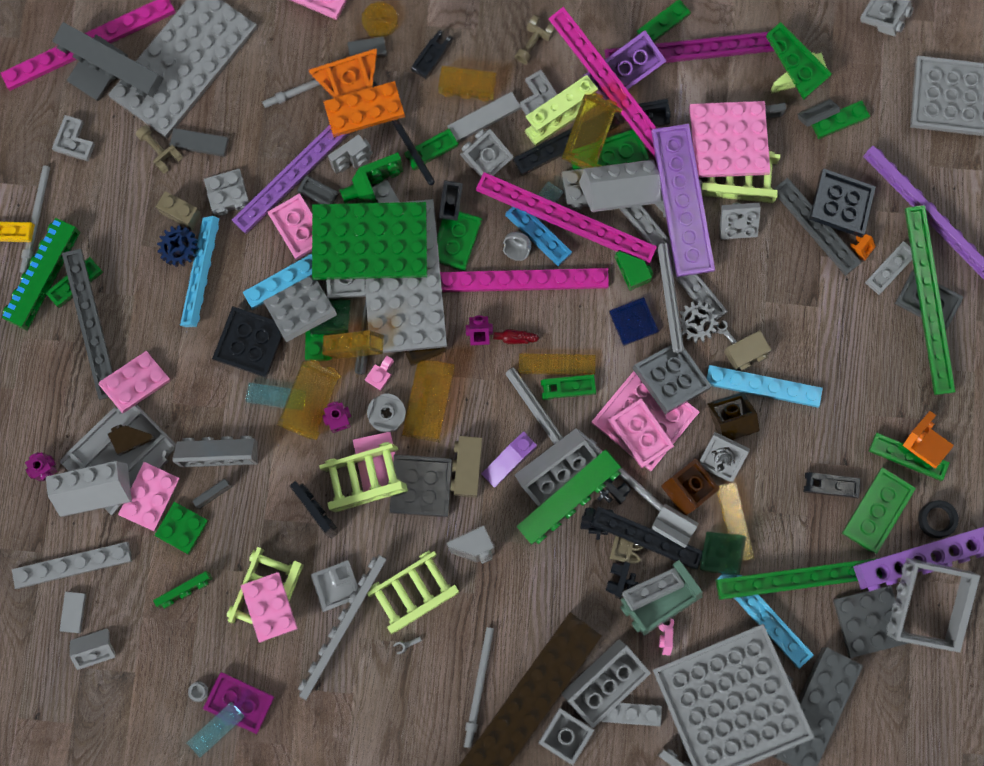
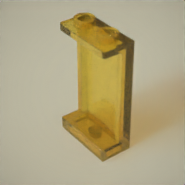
M584 94L562 159L582 169L601 166L597 162L612 119L616 112H622V108L618 107L614 101L604 100L601 94Z
M313 359L302 361L277 426L310 440H317L320 434L317 430L321 423L322 415L325 412L324 408L327 407L338 379H341L342 375L337 374V370L334 368L321 367V363Z

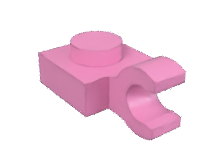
M386 356L380 367L375 364L365 378V381L382 391L392 376L388 373V370L394 363L393 359Z
M673 619L670 620L669 625L661 624L658 626L663 632V635H660L659 647H662V655H671L673 648Z

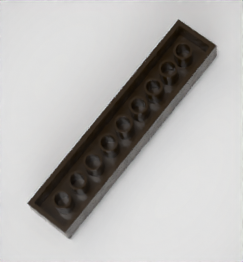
M569 612L459 766H510L602 635Z

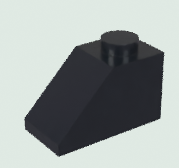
M444 180L439 218L458 221L463 183Z

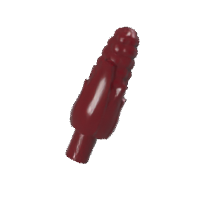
M507 329L503 332H494L493 340H503L506 344H528L530 342H537L539 336L534 333H527V331Z

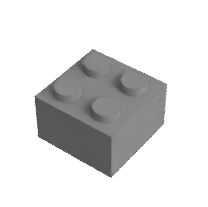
M558 708L538 743L566 762L574 765L594 730Z

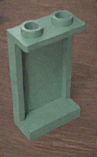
M680 560L673 564V568L676 569L684 582L683 588L634 611H631L624 597L621 599L622 606L620 608L626 617L630 615L633 620L631 624L637 633L641 631L643 636H645L703 597L702 590Z

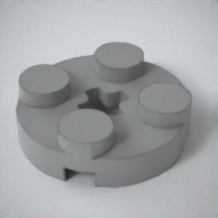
M382 394L370 402L367 416L370 424L376 430L384 433L395 432L403 425L406 418V410L404 404L397 396ZM389 408L392 415L384 418L381 412Z

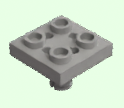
M736 202L731 205H721L720 240L758 237L760 203L740 204Z
M714 432L699 463L706 471L733 483L750 448Z

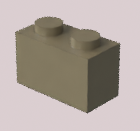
M166 191L156 205L160 214L192 231L202 216L197 207Z
M759 330L728 346L724 353L734 370L741 369V371H744L752 366V362L757 360L759 363L767 359L771 348Z

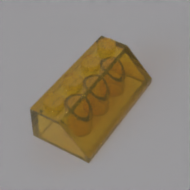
M421 361L417 364L402 436L440 443L455 373L454 364L439 361Z

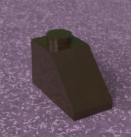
M122 424L111 428L112 432L108 433L111 443L119 456L155 440L152 434L126 425L122 426Z

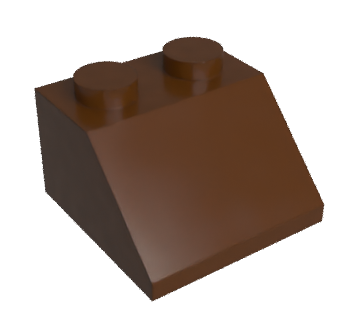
M696 458L661 485L662 489L684 515H688L720 489Z

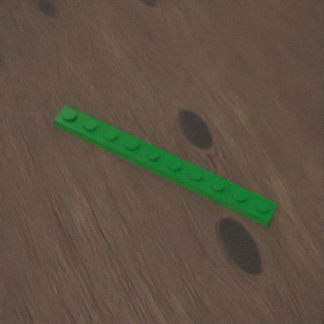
M925 205L907 207L904 210L934 395L955 393Z
M880 558L716 580L719 600L856 582L858 579L853 567ZM895 563L894 568L899 573L900 566ZM877 569L876 574L881 578L882 572L880 569Z

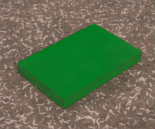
M459 211L458 221L442 220L437 234L439 264L461 271L466 270L482 218Z

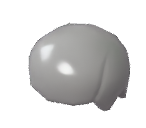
M510 232L503 241V252L509 258L515 261H523L528 257L531 250V241L525 234Z

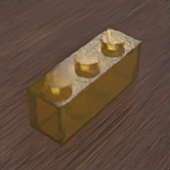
M441 66L438 85L439 93L447 97L455 95L463 99L494 100L497 80L496 73Z
M371 330L323 336L322 354L335 359L383 354L384 335Z

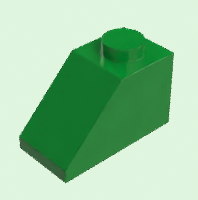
M621 251L615 253L614 258L629 291L651 282L653 272L644 260Z

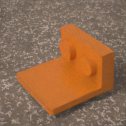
M929 411L911 432L903 446L933 468H937L954 445L932 430L934 426L932 421L936 415Z

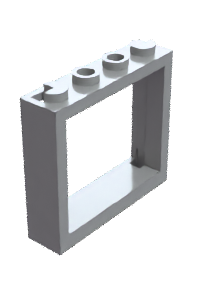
M906 558V562L902 567L901 581L897 586L896 601L892 606L891 620L887 625V635L896 641L961 652L980 575L968 570ZM918 568L961 576L945 640L902 632Z

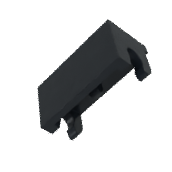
M668 98L639 103V106L655 127L670 124L671 113Z

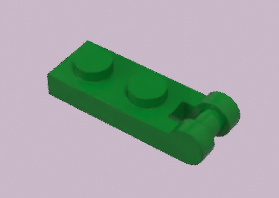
M447 129L415 146V148L421 154V158L426 164L458 147V142L451 130ZM406 151L404 155L407 160H410L412 169H419L410 152Z
M594 375L541 380V387H543L544 391L542 393L543 400L596 395ZM556 385L557 391L551 392V386Z

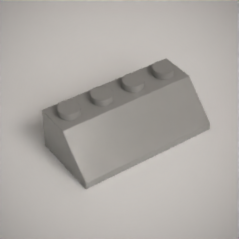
M654 160L584 168L579 182L591 212L661 202L660 175Z
M575 428L514 475L522 488L539 507L593 461L597 454L578 429Z
M226 436L221 437V440L204 437L202 441H194V438H183V441L176 443L173 462L180 467L258 464V442L252 439V436H241V439H233V437Z
M114 461L46 476L48 497L60 517L132 502L128 464Z
M484 525L447 542L452 554L476 563L479 561L482 564L492 560V555H494V546Z
M618 639L571 683L561 695L593 729L651 673L629 647Z

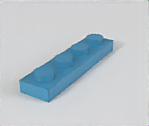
M515 207L510 208L506 212L505 216L528 236L558 267L572 254V251L535 216Z

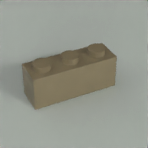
M459 436V441H455L454 452L457 453V460H453L452 471L456 472L455 479H451L450 491H454V496L478 497L482 438Z

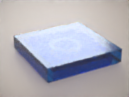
M644 297L609 311L623 346L659 332Z

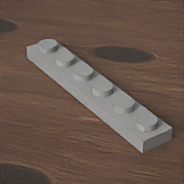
M129 542L12 569L15 589L132 562Z

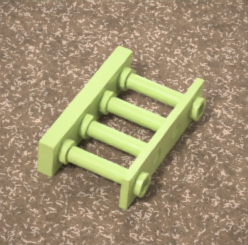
M586 75L526 115V119L530 122L531 126L525 129V133L535 146L539 145L595 107L596 103L591 98V95L598 91V88L589 76Z
M769 151L770 174L764 175L762 188H754L752 186L753 175L745 176V185L743 187L733 184L734 176H726V183L724 185L717 184L715 177H708L705 183L702 182V196L774 203L778 190L771 188L772 165L778 163L780 154Z
M390 442L380 444L378 448L338 460L329 459L325 461V464L319 465L321 470L329 471L335 498H333L334 501L328 502L329 510L339 512L407 492L406 483L399 481L396 477L391 452L398 451V447ZM381 455L384 456L389 478L388 485L385 486L378 484L373 458ZM361 461L366 462L371 484L370 490L365 492L360 490L355 463ZM345 466L348 468L353 490L352 495L348 497L342 495L337 473L338 468Z
M257 547L251 553L249 559L251 564L243 584L263 578L255 574L258 564L262 563L283 571L288 575L283 585L290 601L304 565L296 561L293 562V565H287L262 555L264 549ZM242 589L239 591L234 606L231 605L228 610V622L235 624L238 618L253 624L250 614L240 611L245 600Z
M435 551L423 553L419 556L420 560L382 584L377 582L370 587V591L367 593L368 596L376 595L391 620L389 621L391 625L387 627L391 634L396 633L459 593L455 585L451 587L450 584L446 583L432 560L437 556ZM425 563L441 588V594L436 597L429 593L415 570ZM407 574L410 575L424 598V604L420 607L413 605L399 579ZM391 584L407 608V615L402 618L396 615L382 592L383 589Z

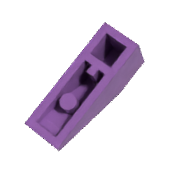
M523 431L481 473L482 476L495 488L537 449V445Z

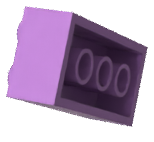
M646 31L641 32L604 59L627 90L666 62ZM589 72L585 73L582 77L588 75L598 88V91L594 94L603 106L609 104L611 100Z

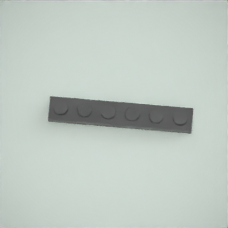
M788 178L773 189L778 190V199L845 276L861 264V261L831 227L809 220L812 205Z

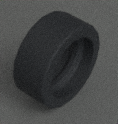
M942 500L927 503L922 507L918 515V523L921 530L932 538L949 536L956 530L959 522L957 510L953 505ZM942 508L947 512L950 521L946 529L937 531L929 526L927 515L930 510Z

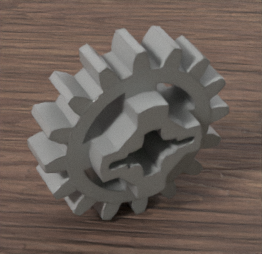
M701 301L696 306L694 302H691L690 308L685 305V312H679L682 316L680 318L681 330H683L682 337L688 335L687 341L694 338L695 343L698 342V339H701L704 343L705 337L711 339L710 333H716L717 330L714 327L719 326V322L714 321L718 319V314L713 315L715 309L711 308L709 310V304L706 303L705 306H702ZM698 310L704 311L707 314L703 315L699 313ZM692 312L690 319L686 320L687 316ZM695 319H699L701 325L697 326ZM710 324L708 330L704 332L706 325ZM693 329L698 334L691 333L689 330Z

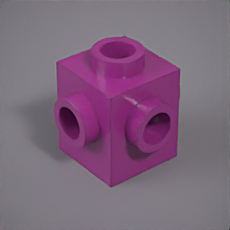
M478 315L469 317V325H466V336H470V344L489 345V335H493L492 323L488 322V316Z
M332 402L327 405V408H324L325 414L322 417L325 425L330 426L332 433L351 427L348 419L351 418V413L348 406L344 407L343 403Z
M42 452L34 453L25 462L27 466L25 470L28 476L40 482L46 481V476H51L58 472L54 466L56 463L52 456Z

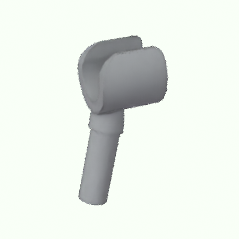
M721 320L725 328L720 329L716 326L717 333L724 334L732 344L736 343L737 341L727 330V322Z
M417 637L405 643H395L394 646L399 644L403 646V650L397 654L406 652L408 647L422 640L421 637Z

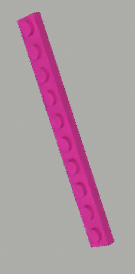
M155 0L84 34L92 38L97 34L111 44L176 12L170 0ZM54 47L0 74L8 90L11 91L76 59L72 57L73 53L68 51L65 54L58 50L57 47Z
M562 7L548 20L656 159L651 130L657 128L566 9Z
M485 172L476 188V191L600 245L644 260L647 265L650 264L657 248L655 245Z
M608 268L440 272L442 292L603 289L609 287Z

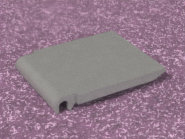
M137 404L123 414L114 407L64 455L60 463L68 471L114 461L128 464L131 489L143 462L161 469L168 462L166 458L175 450L176 443ZM122 424V426L126 425L152 434L155 440L119 456L111 443L108 433L112 432L111 428ZM123 504L106 507L105 509L113 516Z

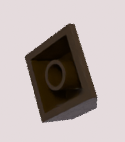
M744 392L708 403V408L718 434L734 440L760 431L757 412Z

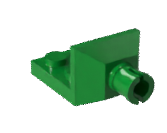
M397 152L359 167L352 178L353 184L339 189L344 203L358 198L361 203H377L371 184H379L383 179L397 177L403 172L399 153Z

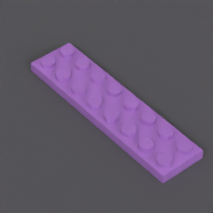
M689 124L652 129L651 134L660 175V185L676 276L682 277L714 272L715 266Z

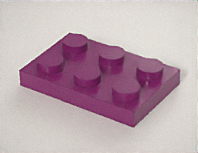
M220 672L203 709L258 734L275 697Z

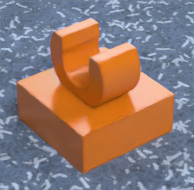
M865 234L863 238L857 236L856 240L859 243L857 245L851 243L850 245L852 250L857 253L858 258L864 261L876 247L872 236Z

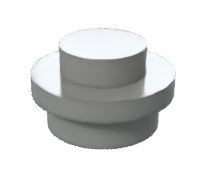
M203 682L193 683L188 690L190 699L195 702L205 700L209 693L207 685Z

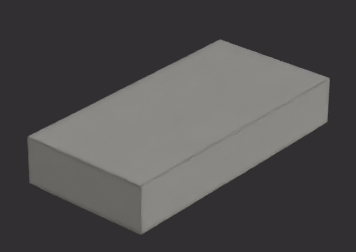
M65 592L59 631L81 633L86 594Z

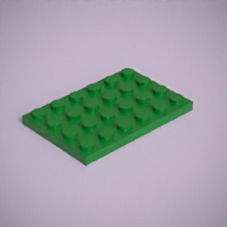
M426 202L312 204L313 280L427 277Z

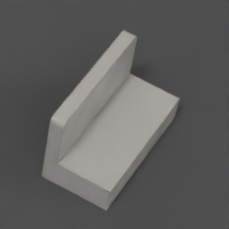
M664 504L651 528L686 548L699 523L669 505Z
M108 629L70 641V658L77 670L115 658V651L110 643Z

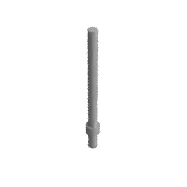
M314 79L283 93L282 91L278 92L274 97L264 100L262 103L264 108L277 103L281 104L286 102V99L317 87L320 84Z
M43 166L31 218V222L35 224L32 242H26L25 250H22L20 273L27 271L34 254L32 250L50 167Z
M578 429L597 456L600 455L603 451L596 445L597 443L592 438L589 439ZM621 468L619 476L660 512L663 504Z
M486 627L469 722H466L465 727L467 732L464 747L472 748L474 733L477 732L478 728L476 722L494 628Z

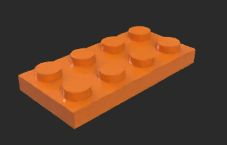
M395 81L323 101L333 137L405 117Z

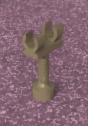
M533 15L527 24V30L533 33L525 48L519 49L515 55V58L523 64L529 62L531 58L529 53L539 37L549 42L556 30L551 23L547 26L546 30L537 27L540 17Z
M147 125L142 126L136 132V136L141 141L146 140L158 153L159 156L153 162L165 174L169 170L164 164L168 157L172 155L177 162L183 157L173 145L164 150L151 136L152 131Z

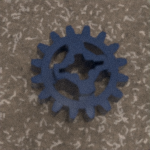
M178 225L177 230L173 226H171L170 232L164 230L166 235L159 236L162 242L157 243L161 247L157 252L163 254L160 258L166 261L167 264H173L175 267H178L179 263L185 266V261L191 263L190 257L197 256L194 250H199L195 245L199 242L194 238L195 234L192 231L190 232L187 227L183 229L180 225Z

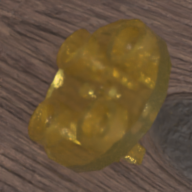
M375 2L365 8L362 14V24L369 36L383 37L395 32L398 16L396 10L391 5L385 2Z

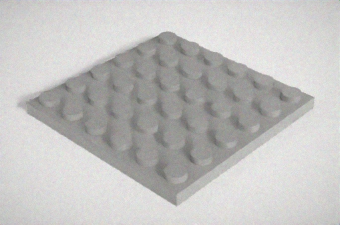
M764 624L653 670L693 766H749L814 739V735Z

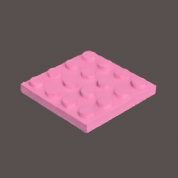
M765 101L690 104L691 138L699 178L770 174Z
M633 371L592 420L591 424L632 456L610 424V418L639 399H642L672 444H674L699 414V411L687 402L665 414L635 371ZM666 453L645 467L652 471Z

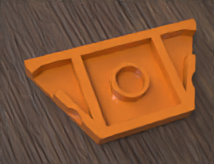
M375 48L310 69L309 74L333 98L372 88L377 49Z

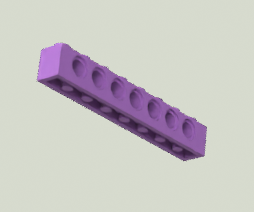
M984 527L854 566L860 588H868L869 591L879 589V584L886 582L887 586L898 583V578L902 577V567L906 562V558H915L919 561L950 567L953 566L952 562L958 560L959 564L970 561L969 556L983 557ZM967 542L970 543V545H971V550H969V549L967 548V546H966V543H967ZM949 547L953 549V556L949 554ZM931 552L936 556L935 562L931 559ZM895 563L900 566L899 573L894 568ZM918 568L917 571H922L923 575L934 572L932 570ZM877 569H880L882 572L881 578L876 574Z

